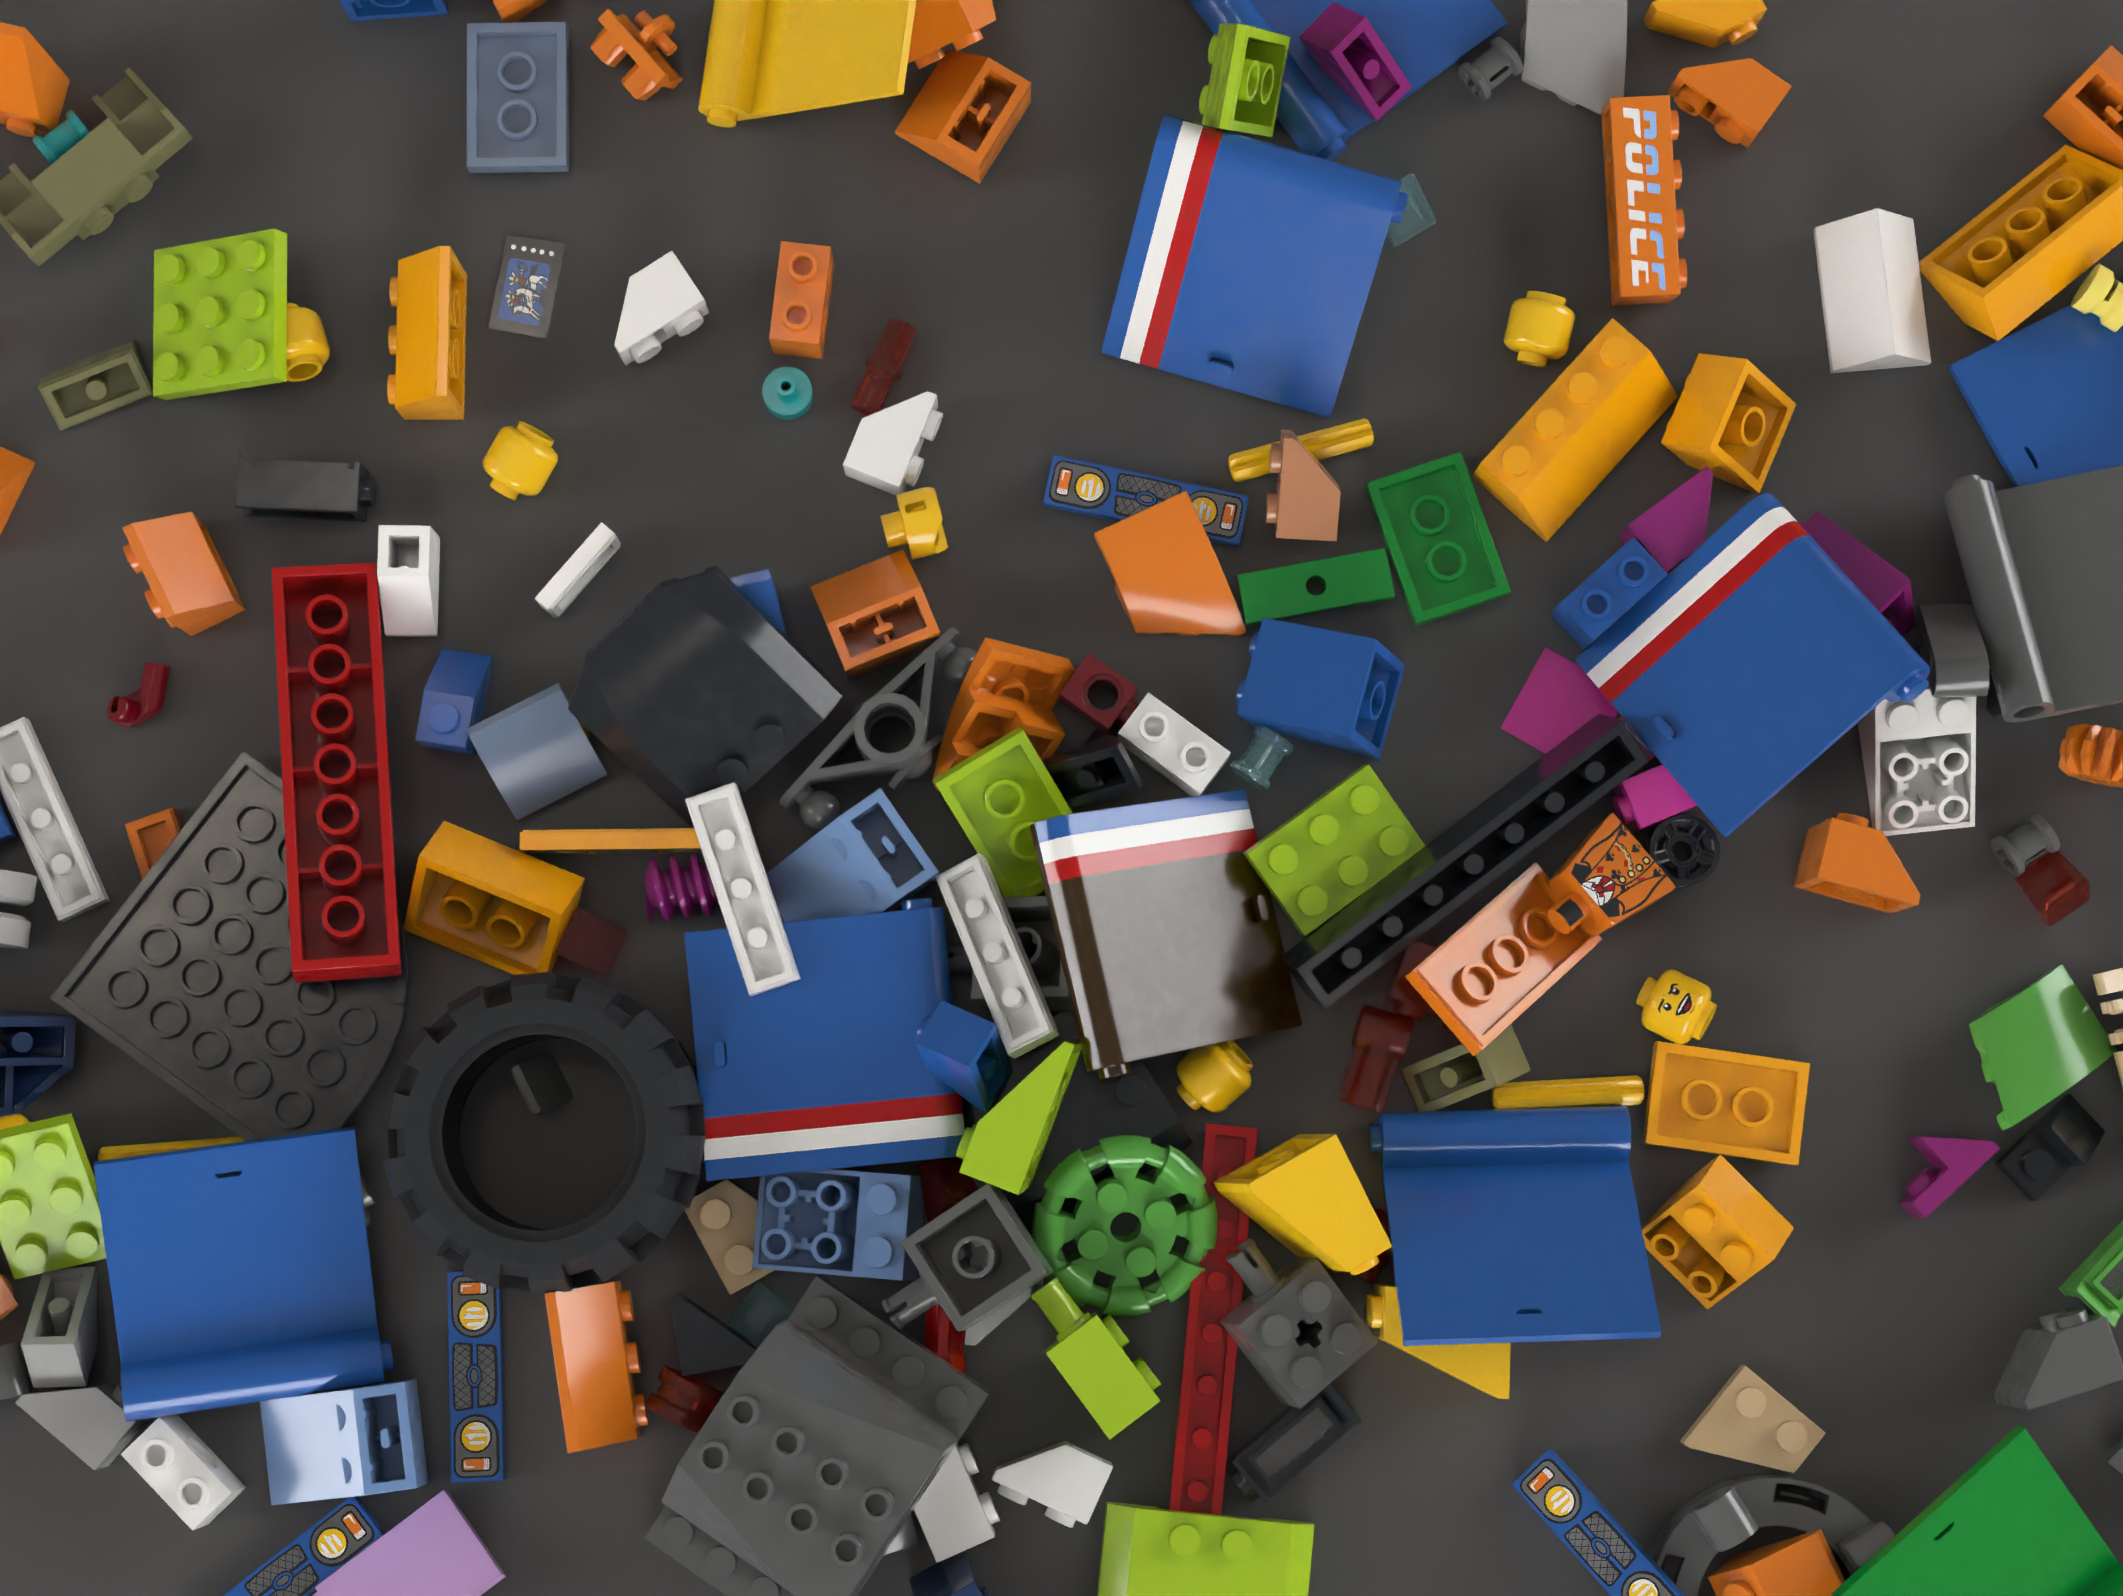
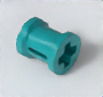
M71 109L66 113V120L46 136L41 137L37 135L32 141L46 159L53 164L89 134L90 131Z

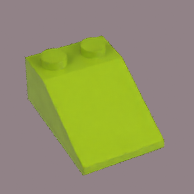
M1219 24L1218 34L1213 35L1208 49V62L1212 65L1209 85L1206 84L1203 87L1199 100V112L1203 115L1202 124L1220 129L1273 137L1291 37L1244 24Z
M1074 1038L1064 1041L980 1119L977 1125L974 1124L972 1128H966L956 1153V1157L964 1159L959 1171L960 1173L1017 1195L1030 1188L1082 1050L1080 1040Z

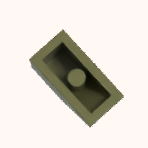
M1511 1024L1474 1057L1463 1044H1459L1401 1069L1419 1112L1436 1111L1497 1087L1531 1071Z

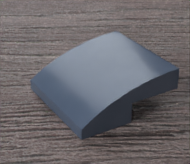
M559 683L466 729L481 760L516 820L608 775L581 722L568 710L569 700Z

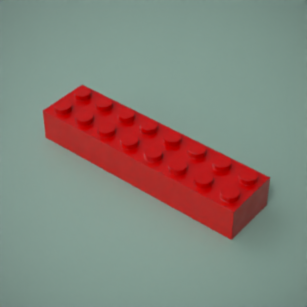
M355 563L273 567L271 570L292 973L296 983L401 976L377 564Z

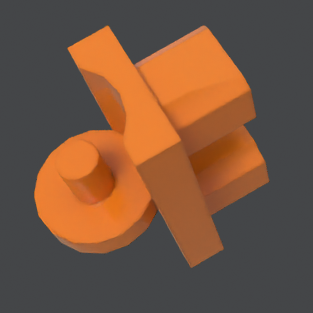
M607 9L598 18L604 28L591 44L590 49L602 62L610 67H615L627 54L632 57L636 65L621 79V82L634 98L645 101L658 92L662 86L674 89L683 80L680 74L656 49L659 47L667 57L677 50V45L669 38L675 29L676 23L668 14H663L653 20L645 10L639 12L634 20L643 29L642 31L626 14L616 16L610 9Z

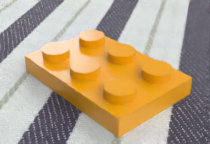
M1656 1041L1653 1046L1642 1143L1793 1166L1798 1165L1810 1063Z

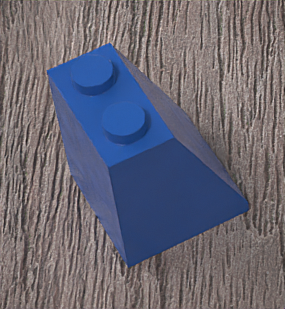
M1263 618L1259 632L1253 635L1250 643L1249 656L1251 663L1246 680L1240 683L1237 690V715L1257 728L1380 761L1406 665L1375 638Z

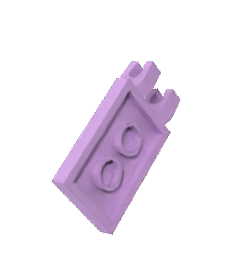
M442 1490L315 1587L317 1592L312 1596H481L506 1577V1575L451 1494L446 1490Z

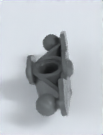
M955 627L949 628L877 694L861 700L850 713V721L785 792L779 803L785 809H788L797 802L800 805V817L804 824L811 829L820 831L839 817L840 807L839 802L831 793L822 790L814 791L812 788L816 784L895 774L888 785L893 790H896L909 779L921 777L932 765L934 760L933 754L942 742V737L939 734L927 742L935 665L941 659L943 661V672L948 681L954 685L961 686L977 654L971 648L956 647L954 645L961 633ZM923 677L919 708L914 701L903 695V693L909 686ZM885 718H899L906 722L912 730L913 739L910 744L900 752L890 754L879 752L873 748L870 736L875 724ZM856 741L858 752L864 761L832 766Z

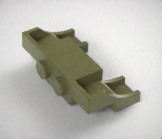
M130 67L124 71L127 76L103 96L99 97L96 94L91 98L108 117L32 181L15 163L8 167L11 172L0 180V224L38 267L77 235L82 240H85L89 235H96L107 229L113 222L114 215L129 202L134 203L141 200L150 192L153 182L160 177L155 170L193 139L185 127Z

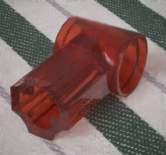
M1368 1004L1363 1005L1353 1034L1351 1048H1354L1346 1072L1339 1101L1366 1110L1383 1113L1397 1062L1401 1063L1408 1047L1414 1025L1413 1018Z

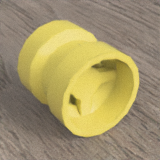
M2099 263L2080 285L2071 302V306L2083 314L2093 313L2097 315L2103 326L2116 332L2123 326V283L2114 278L2113 271Z

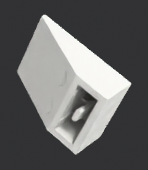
M1928 685L1922 694L1908 703H1904L1902 700L1893 703L1884 699L1858 722L1873 829L1883 831L1885 836L1975 827L1976 697L1933 698Z

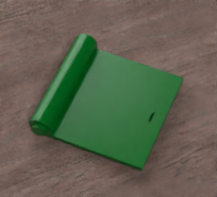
M2018 1424L1831 1593V1596H2123V1565L2113 1555L2030 1434L2023 1426Z

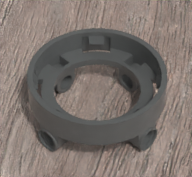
M1750 1474L1715 1483L1684 1502L1663 1525L1648 1555L1666 1575L1669 1570V1566L1663 1564L1666 1554L1682 1557L1673 1583L1685 1596H1698L1701 1580L1714 1556L1718 1552L1726 1551L1742 1543L1761 1527L1785 1526L1805 1532L1821 1529L1829 1547L1839 1557L1849 1576L1854 1574L1896 1535L1883 1521L1878 1523L1870 1521L1851 1502L1821 1486L1790 1476ZM1776 1486H1778L1780 1494L1784 1496L1795 1497L1809 1502L1810 1494L1825 1502L1823 1513L1796 1503L1773 1501Z

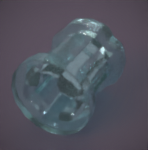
M1257 724L1253 730L1255 737L1241 759L1233 760L1229 767L1248 783L1263 791H1267L1271 785L1269 781L1270 776L1284 755L1290 756L1294 748L1290 742L1263 725Z

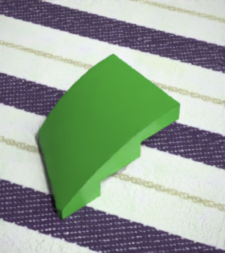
M2062 964L2046 971L2024 990L1992 1005L1969 1023L1975 1047L1981 1055V1067L1986 1083L1996 1084L2003 1111L1996 1117L2002 1130L2014 1126L2058 1097L2118 1051L2115 1045L2110 1044L2109 1036Z

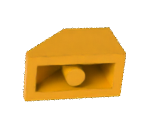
M1655 0L1651 3L1643 21L1648 29L1715 48L1727 41H1730L1734 46L1752 37L1758 31L1757 25L1767 8L1762 0Z

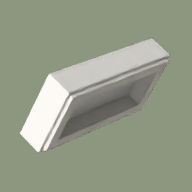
M601 522L534 598L552 617H559L621 547V542L616 534Z

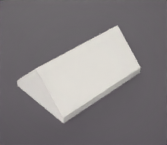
M1876 208L1815 227L1813 232L1830 373L1929 365L1931 357L1913 219Z

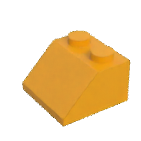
M1698 353L1692 370L1686 378L1684 389L1673 415L1667 423L1661 443L1686 465L1700 471L1708 466L1714 477L1747 491L1760 493L1796 403L1748 359Z

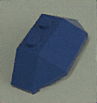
M0 1011V1116L21 1113L60 1077H63L74 1068L76 1017L74 1015Z

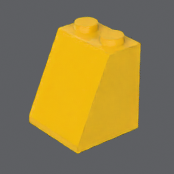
M1298 1134L1213 1182L1220 1194L1296 1256L1318 1259L1324 1269L1331 1270L1332 1273L1340 1271L1350 1272L1351 1275L1363 1273L1379 1263L1377 1255L1392 1247L1336 1134Z
M1374 1284V1294L1365 1295L1364 1323L1373 1328L1372 1334L1375 1337L1498 1399H1509L1511 1343L1403 1346L1396 1285Z

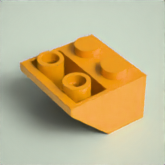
M1721 1154L1690 1177L1641 1227L1645 1248L1707 1310L1772 1262L1794 1229Z

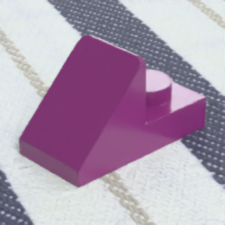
M1923 1136L1908 1137L1909 1142L1934 1169L1930 1171L1928 1168H1924L1912 1177L1904 1187L1908 1194L1898 1204L1911 1218L1926 1219L2000 1148L1994 1141Z

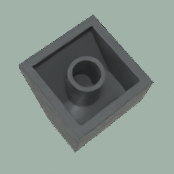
M2069 1307L2040 1314L2038 1317L2041 1324L2024 1329L1994 1392L1997 1404L2031 1410L2123 1380V1363L2107 1317L2087 1315L2085 1309L2070 1311Z

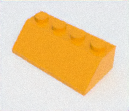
M2064 145L1919 262L1920 272L1966 325L1999 341L2123 241V170L2073 147Z
M1612 318L1485 457L1472 475V478L1547 543L1678 398V395L1652 352Z

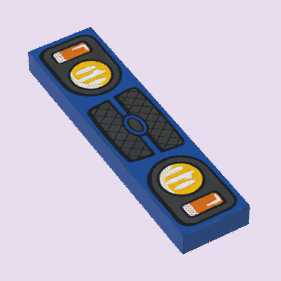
M1053 455L1043 507L1119 522L1187 491L1209 541L1238 548L1249 496Z
M463 1271L447 1272L451 1483L503 1481L506 1479L502 1289L499 1290L463 1276Z
M1548 1449L1511 1484L1610 1596H1685L1553 1449Z
M358 1496L349 1497L223 1596H309L316 1590L315 1587L386 1533Z

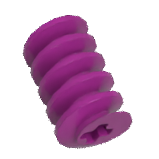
M696 854L690 855L687 869L681 868L676 856H670L667 871H661L656 859L650 858L647 871L644 873L645 902L649 923L653 921L656 908H659L665 921L673 920L677 906L680 907L686 919L694 917L697 904H700L706 917L714 916L718 902L708 868L702 867Z

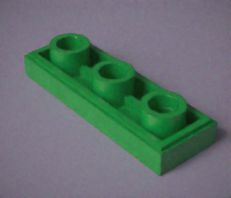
M1385 548L1249 572L1236 576L1245 627L1261 624L1263 618L1285 620L1393 600L1395 597ZM1311 581L1320 583L1323 587V593L1321 595L1310 594L1306 589V584Z

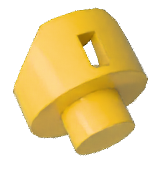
M924 487L896 494L899 511L880 515L888 548L908 544L912 560L945 551L948 548L942 526L943 519L935 489Z

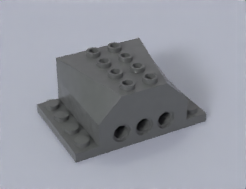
M819 1274L814 1278L789 1318L774 1327L727 1388L678 1463L661 1500L665 1507L644 1538L726 1596H858L991 1391Z

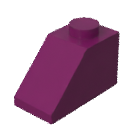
M1335 2L1299 36L1322 72L1375 121H1378L1412 87L1367 18Z
M1706 466L1628 524L1619 534L1624 543H1628L1634 537L1666 573L1670 574L1705 542L1713 481L1712 471Z

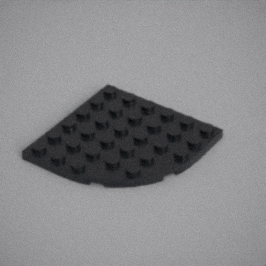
M243 751L50 999L246 1141L339 1129L347 1125L382 1076L396 1047L408 1001L410 975L408 944L403 920L398 908L401 976L296 983L291 964L282 778Z

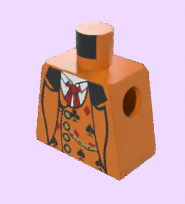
M1611 813L1587 832L1549 880L1550 888L1560 898V901L1548 910L1547 917L1552 926L1563 934H1569L1581 923L1590 935L1596 937L1650 906L1675 889L1676 886L1617 816Z

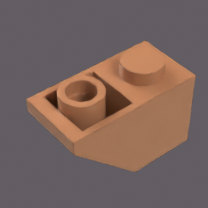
M1281 429L1280 443H1271L1269 473H1276L1278 477L1276 493H1267L1265 522L1274 523L1276 538L1337 542L1341 496L1338 483L1292 430Z

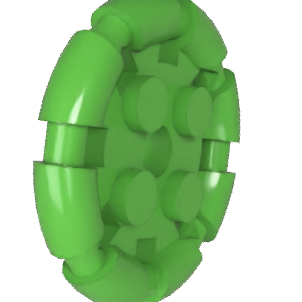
M1119 1135L1098 1139L1099 1145L1083 1152L1078 1148L1062 1160L1050 1173L1043 1185L1046 1188V1192L1042 1202L1035 1204L1032 1218V1237L1054 1271L1047 1276L1048 1279L1051 1281L1057 1277L1060 1280L1059 1283L1077 1305L1083 1307L1087 1303L1099 1307L1101 1314H1110L1111 1316H1135L1152 1312L1151 1306L1167 1299L1172 1303L1183 1296L1190 1289L1191 1281L1202 1270L1204 1272L1207 1268L1205 1265L1201 1267L1197 1264L1203 1256L1205 1259L1209 1249H1215L1218 1232V1213L1215 1198L1208 1196L1204 1187L1207 1179L1190 1158L1171 1145L1163 1148L1152 1144L1151 1138L1138 1135ZM1109 1163L1114 1176L1103 1179L1095 1184L1090 1171ZM1144 1163L1157 1167L1152 1179L1138 1173L1139 1168ZM1178 1193L1185 1194L1189 1203L1175 1209L1169 1197ZM1065 1198L1078 1199L1073 1213L1061 1209ZM1128 1212L1136 1215L1139 1218V1223L1133 1233L1120 1236L1111 1231V1222L1118 1214ZM1176 1235L1189 1240L1185 1253L1171 1249ZM1075 1239L1079 1252L1065 1257L1062 1251L1063 1244ZM1156 1269L1160 1280L1141 1287L1137 1277H1146ZM1097 1270L1112 1275L1107 1288L1093 1284Z

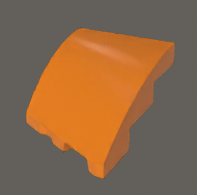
M1187 491L1094 533V538L1115 580L1114 590L1135 634L1160 635L1161 633H1176L1187 636L1214 634L1240 637L1247 633L1220 563Z
M985 637L971 663L952 707L939 749L933 779L1019 726L1024 730L1040 759L1052 757L1066 735L1052 709L1059 699V693L1076 671L1069 658ZM932 781V783H933V785L935 786L936 790H938V788H937V786L935 785L934 781Z

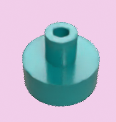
M789 366L777 368L766 377L763 383L762 395L765 405L770 413L777 418L783 420L797 419L810 409L813 402V389L809 378L801 370Z

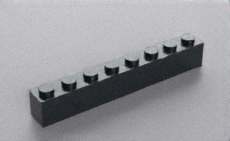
M1599 713L1280 957L1306 995L1324 1009L1328 1008L1648 762V759L1622 720Z

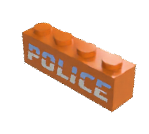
M1670 95L1609 98L1601 109L1611 303L1612 306L1671 303L1681 294V289L1686 288L1687 285L1686 260L1684 258L1679 259L1678 239H1682L1684 236L1685 220L1683 210L1676 209L1675 190H1679L1681 187L1682 168L1679 159L1673 160L1672 141L1677 140L1679 135L1678 112L1670 108Z

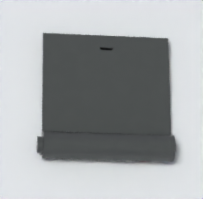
M2123 465L1995 491L1992 481L1983 480L1979 475H1968L1955 480L1951 484V489L1944 494V500L1977 623L1987 651L1989 667L2004 721L2014 723L2122 703Z

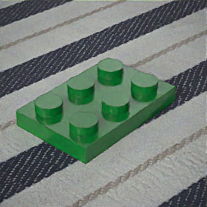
M1461 451L1365 484L1366 494L1414 627L1508 596L1511 593Z

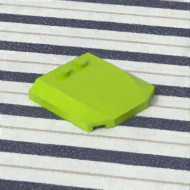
M1106 1502L1097 1596H1308L1315 1524L1304 1521L1264 1517L1257 1519L1159 1509L1155 1506Z

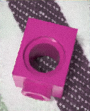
M1663 764L1625 779L1613 788L1616 796L1611 798L1617 818L1623 825L1629 824L1632 833L1658 824L1667 818L1687 812L1697 806Z

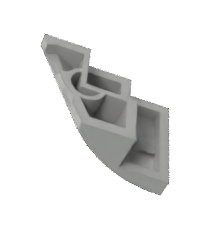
M1525 0L1526 20L1520 32V59L1524 66V71L1521 73V81L1541 91H1551L1560 100L1572 106L1579 104L1601 115V109L1609 98L1624 97L1627 0Z

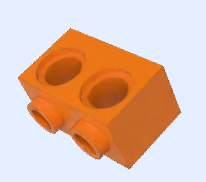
M781 241L769 333L773 354L823 360L834 272L831 246Z

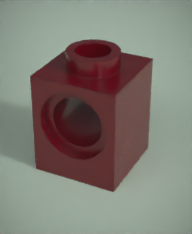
M1088 653L1059 693V702L1095 728L1109 734L1115 726L1121 729L1138 707V704L1133 701L1137 696L1138 687ZM1097 686H1107L1114 691L1117 701L1109 709H1097L1088 700L1089 692Z

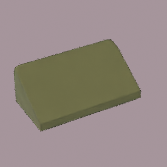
M134 341L126 342L40 377L38 388L60 431L153 394L152 384Z

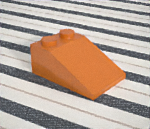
M0 22V123L5 124L6 129L25 137H36L37 132L48 134L58 126L70 79L25 27Z

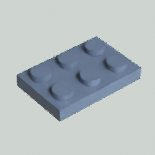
M566 22L467 23L466 167L469 173L569 172V28Z

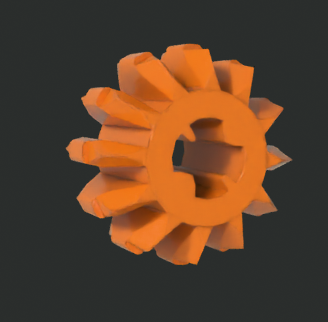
M2083 723L2067 727L2065 739L2061 740L2058 753L2060 755L2058 767L2067 776L2078 778V780L2123 788V731Z

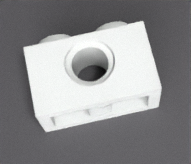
M1149 692L1118 732L1117 739L1121 740L1127 750L1192 797L1200 796L1204 793L1231 754L1230 751Z
M178 1414L158 1417L121 1453L124 1459L192 1531L208 1525L246 1488Z

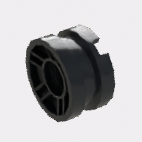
M1679 814L1658 823L1648 832L1642 845L1676 888L1679 889L1692 886L1707 878L1714 871L1720 858V843L1716 832L1706 821L1694 815ZM1686 842L1688 844L1685 848L1687 852L1686 857L1689 859L1685 861L1676 859L1672 853L1674 844Z

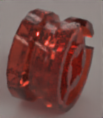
M663 1366L658 1376L661 1384L657 1392L650 1393L645 1405L662 1417L699 1433L724 1393L695 1377L682 1376V1372L677 1369Z

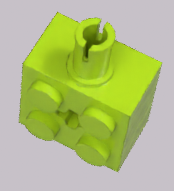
M1055 1277L1030 1296L1033 1301H1036L1059 1333L1055 1337L1057 1340L1045 1348L1046 1354L1110 1440L1160 1402L1154 1390L1161 1383L1141 1356L1132 1362L1124 1352L1122 1347L1130 1341L1109 1314L1101 1320L1095 1311L1091 1314L1089 1312L1083 1314L1059 1283L1060 1280Z

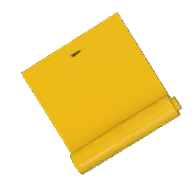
M714 0L698 110L707 116V122L712 125L735 127L737 121L903 95L916 0Z

